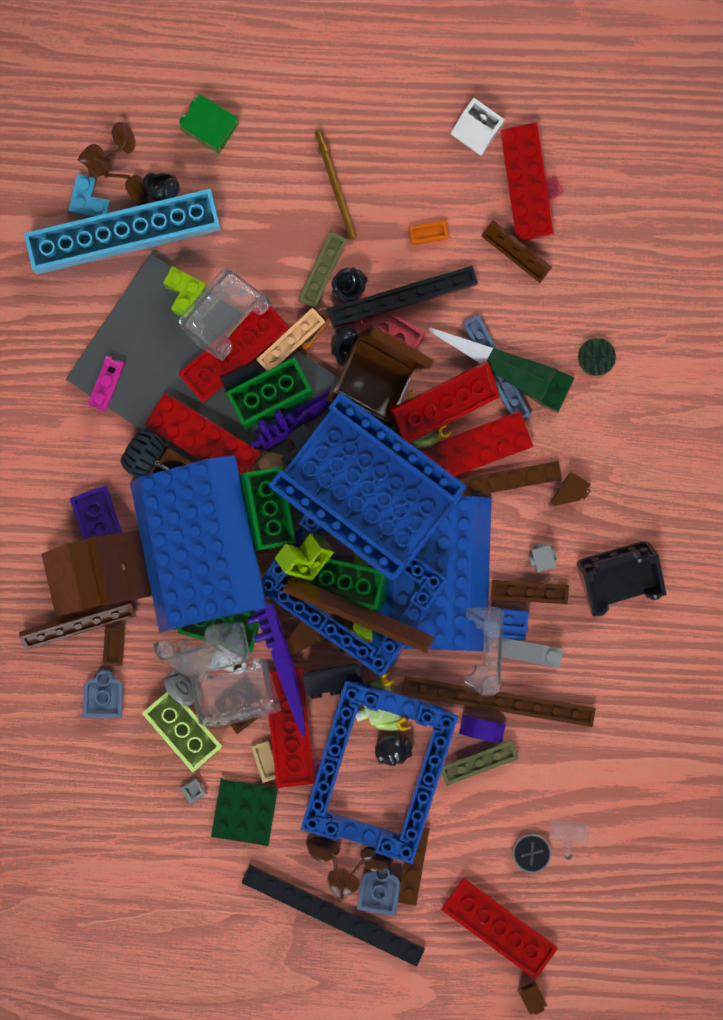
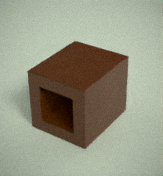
M535 981L518 989L530 1015L533 1013L537 1015L545 1010L544 1007L547 1004Z

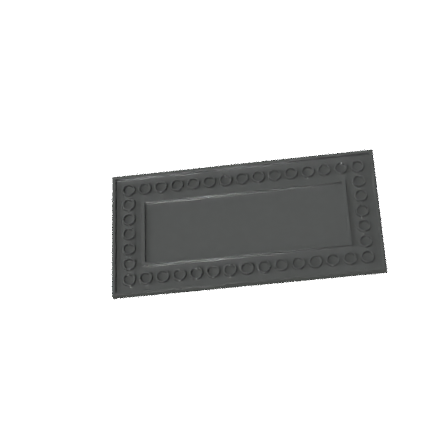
M151 254L66 380L91 396L107 355L111 356L113 360L124 361L125 367L108 408L141 430H149L156 433L144 424L163 394L166 393L250 445L251 442L257 439L254 431L261 430L258 425L245 430L223 387L203 404L178 375L245 315L209 291H206L191 321L172 312L171 307L178 294L166 288L163 284L171 266ZM298 350L293 352L284 362L295 357L314 396L283 411V416H286V411L291 413L293 408L298 405L301 406L331 389L337 377ZM255 359L254 361L257 363L259 373L262 374L266 372V370ZM110 367L108 372L114 374L116 369ZM329 408L305 423L311 434L314 433L330 412ZM275 416L265 421L267 426H269V421L272 420L273 423L277 421ZM392 421V423L388 426V428H389L390 430H392L391 428H392V426L394 425L393 421ZM156 433L166 447L190 462L201 461ZM288 437L267 450L262 445L258 449L285 456L289 453ZM289 502L293 529L297 533L301 527L299 523L305 514ZM323 529L319 536L324 537L326 540L330 533Z

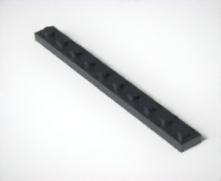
M251 864L242 880V884L416 967L425 951V947Z

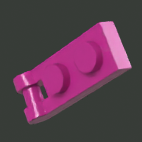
M106 356L87 405L104 412L107 411L125 367L124 361L113 360V357ZM110 367L116 369L114 374L108 372Z

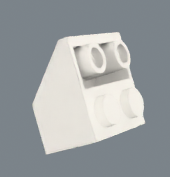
M473 98L450 134L481 156L503 127L505 119Z

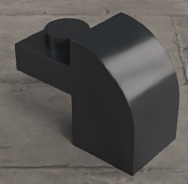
M305 424L288 434L297 448L281 458L285 465L291 463L312 435Z

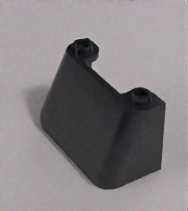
M641 541L580 559L576 563L590 613L593 617L605 615L609 610V604L643 594L651 600H657L667 595L659 555L649 542Z

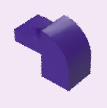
M463 715L459 734L480 740L502 743L506 724Z

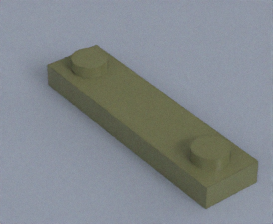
M329 233L298 299L299 302L316 309L348 241L347 239L335 233Z
M510 740L443 765L441 773L446 786L519 758L514 744Z

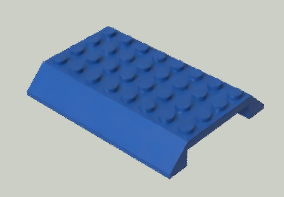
M340 392L330 405V412L284 472L280 470L269 487L394 582L408 568L450 513L466 486Z
M236 456L212 458L142 476L130 483L159 633L233 614L267 608Z
M460 496L456 505L416 556V558L448 579L440 597L418 628V630L435 637L429 650L487 651L492 498ZM402 573L394 582L390 580L383 611L375 609L373 611L399 621L411 603L410 599L416 591H419L422 585L405 573ZM372 630V644L380 648L385 635ZM406 645V647H405L404 649H415V648Z

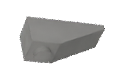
M504 638L501 657L560 668L563 649Z

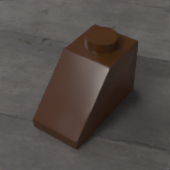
M570 472L549 503V506L554 507L578 502L582 498L585 500L591 491L588 489L591 484Z

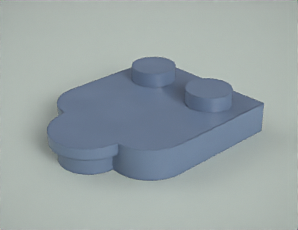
M100 670L96 673L95 679L88 680L84 685L83 718H122L123 685L120 681L114 679L113 674L109 670Z
M390 866L381 871L364 874L361 881L357 910L396 916L401 882L398 877L393 875Z

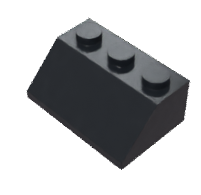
M360 663L302 673L306 696H311V699L321 698L323 693L330 692V696L342 694L341 690L344 688L345 681L363 683Z

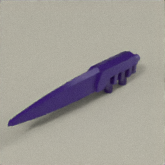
M331 389L301 406L298 405L292 409L291 413L286 411V416H283L281 410H276L274 415L277 421L274 423L272 420L269 421V426L266 425L264 420L258 421L257 424L261 431H254L257 439L250 443L251 447L256 449L262 445L267 450L288 437V434L327 410L332 404L326 400Z
M266 601L267 608L255 610L256 615L247 617L249 624L257 622L260 624L262 633L253 636L255 643L265 640L266 647L268 649L272 648L271 655L301 735L304 737L306 732L303 709L292 659L274 604H267Z

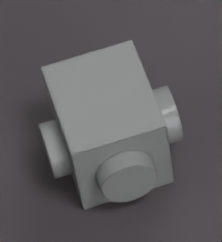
M545 543L534 545V549L530 550L531 554L528 555L530 565H534L535 572L556 568L554 560H557L555 549H551V545L545 546Z

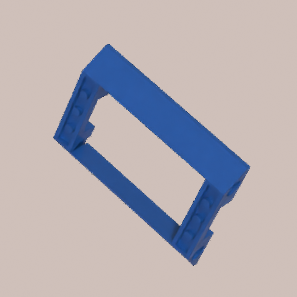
M304 515L299 523L301 527L295 534L296 543L289 545L300 547L310 533L319 536L324 528L307 515ZM415 557L403 573L422 586L410 599L411 603L399 619V622L418 629L440 597L448 579ZM275 559L261 579L264 594L382 677L398 659L406 644L385 636L379 649L324 609L283 592L285 585L292 575L285 574Z
M345 681L300 830L338 841L339 837L376 848L375 853L413 864L458 715L440 706L369 684ZM359 704L366 706V709L377 712L380 709L415 720V724L433 727L400 834L327 812Z

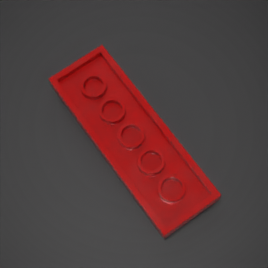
M538 122L500 130L516 238L522 242L555 235Z
M264 299L178 375L204 404L223 387L220 379L221 375L254 361L287 332L290 327Z
M483 362L389 410L398 435L410 443L496 400L500 396L489 362Z
M166 393L163 394L144 424L201 461L236 456L239 474L250 472L262 454Z
M518 411L441 440L429 448L418 450L455 477L534 446L522 414Z
M294 668L303 709L306 732L304 737H302L278 672H264L276 788L315 783L302 668Z
M464 877L441 907L443 912L535 980L558 949L556 945Z

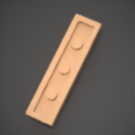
M313 308L310 309L256 360L266 371L280 365L326 323L325 320Z

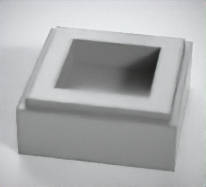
M197 777L180 788L190 805L207 794Z

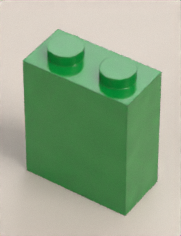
M199 94L197 99L194 98L191 101L188 113H184L180 118V129L185 134L220 154L239 125V119Z

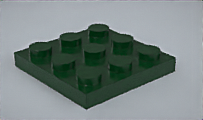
M220 779L211 837L269 846L278 788Z

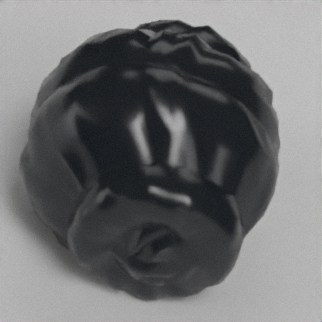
M149 172L142 181V188L155 201L176 197L180 190L176 176L166 173L155 174Z
M355 267L343 268L332 280V294L342 303L357 300L365 291V283H367L368 278L361 270H357Z
M350 326L338 328L335 331V335L331 337V353L336 357L337 363L341 365L349 348L359 335Z
M400 734L384 736L375 745V756L379 764L389 766L400 765L407 758L413 756L412 746L409 739Z

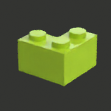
M172 266L163 282L166 288L178 294L171 310L176 315L191 321L208 287L205 283Z
M310 533L300 547L285 544L275 559L285 574L312 581L333 555L334 551L324 537Z

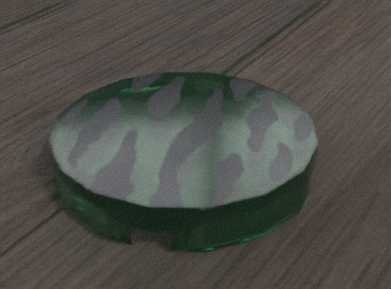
M589 339L578 351L579 366L585 373L591 376L605 375L612 369L616 361L615 349L605 339Z

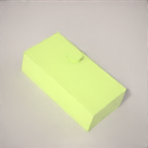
M168 692L142 713L192 772L198 769L222 747L191 709L175 701Z

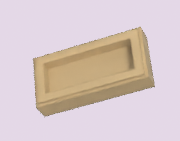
M269 740L250 746L262 782L265 783L275 779L273 752Z

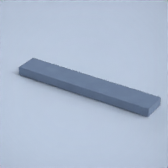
M479 314L462 323L470 341L497 349ZM492 372L499 396L508 414L520 411L523 420L530 417L531 413L519 390Z

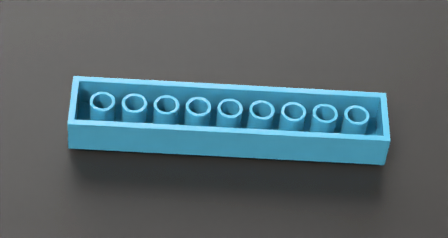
M211 189L27 232L24 233L32 270L38 275L221 231Z

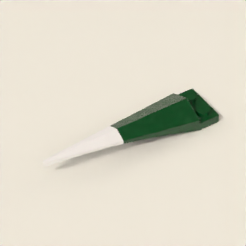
M429 328V332L478 363L489 362L493 373L541 406L559 413L574 381V377L558 371L556 368Z

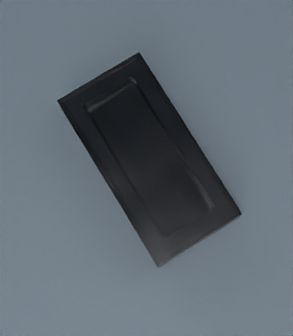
M252 361L221 375L220 379L226 393L260 375L257 363Z

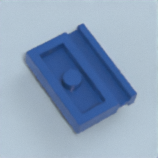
M490 607L487 635L526 640L529 611Z

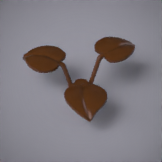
M124 121L118 122L112 128L113 140L119 146L116 151L105 157L104 151L99 145L91 144L82 151L78 161L88 168L89 174L93 178L104 175L105 178L117 177L128 179L125 182L127 193L138 206L146 204L148 194L142 188L143 178L135 174L131 177L126 174L109 173L111 164L108 160L121 152L122 149L125 153L130 154L135 148V137L132 130Z
M313 837L306 841L308 852L315 860L321 862L333 860L334 870L329 872L327 880L331 891L339 902L359 889L360 881L354 874L362 864L365 863V867L370 871H381L393 863L391 857L375 853L376 848L368 846L361 850L360 857L363 860L359 861L351 873L346 869L337 870V858L335 855L339 854L340 848L335 841L326 837Z

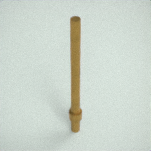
M319 130L314 132L318 143L317 149L319 155H322L349 240H353L357 237L329 155L330 149L328 144L325 143L322 131Z

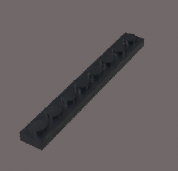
M469 266L327 308L332 327L335 328L478 285L473 266Z

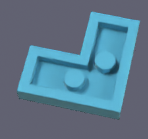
M77 174L68 209L70 213L88 217L108 213L110 200L93 197L96 178Z

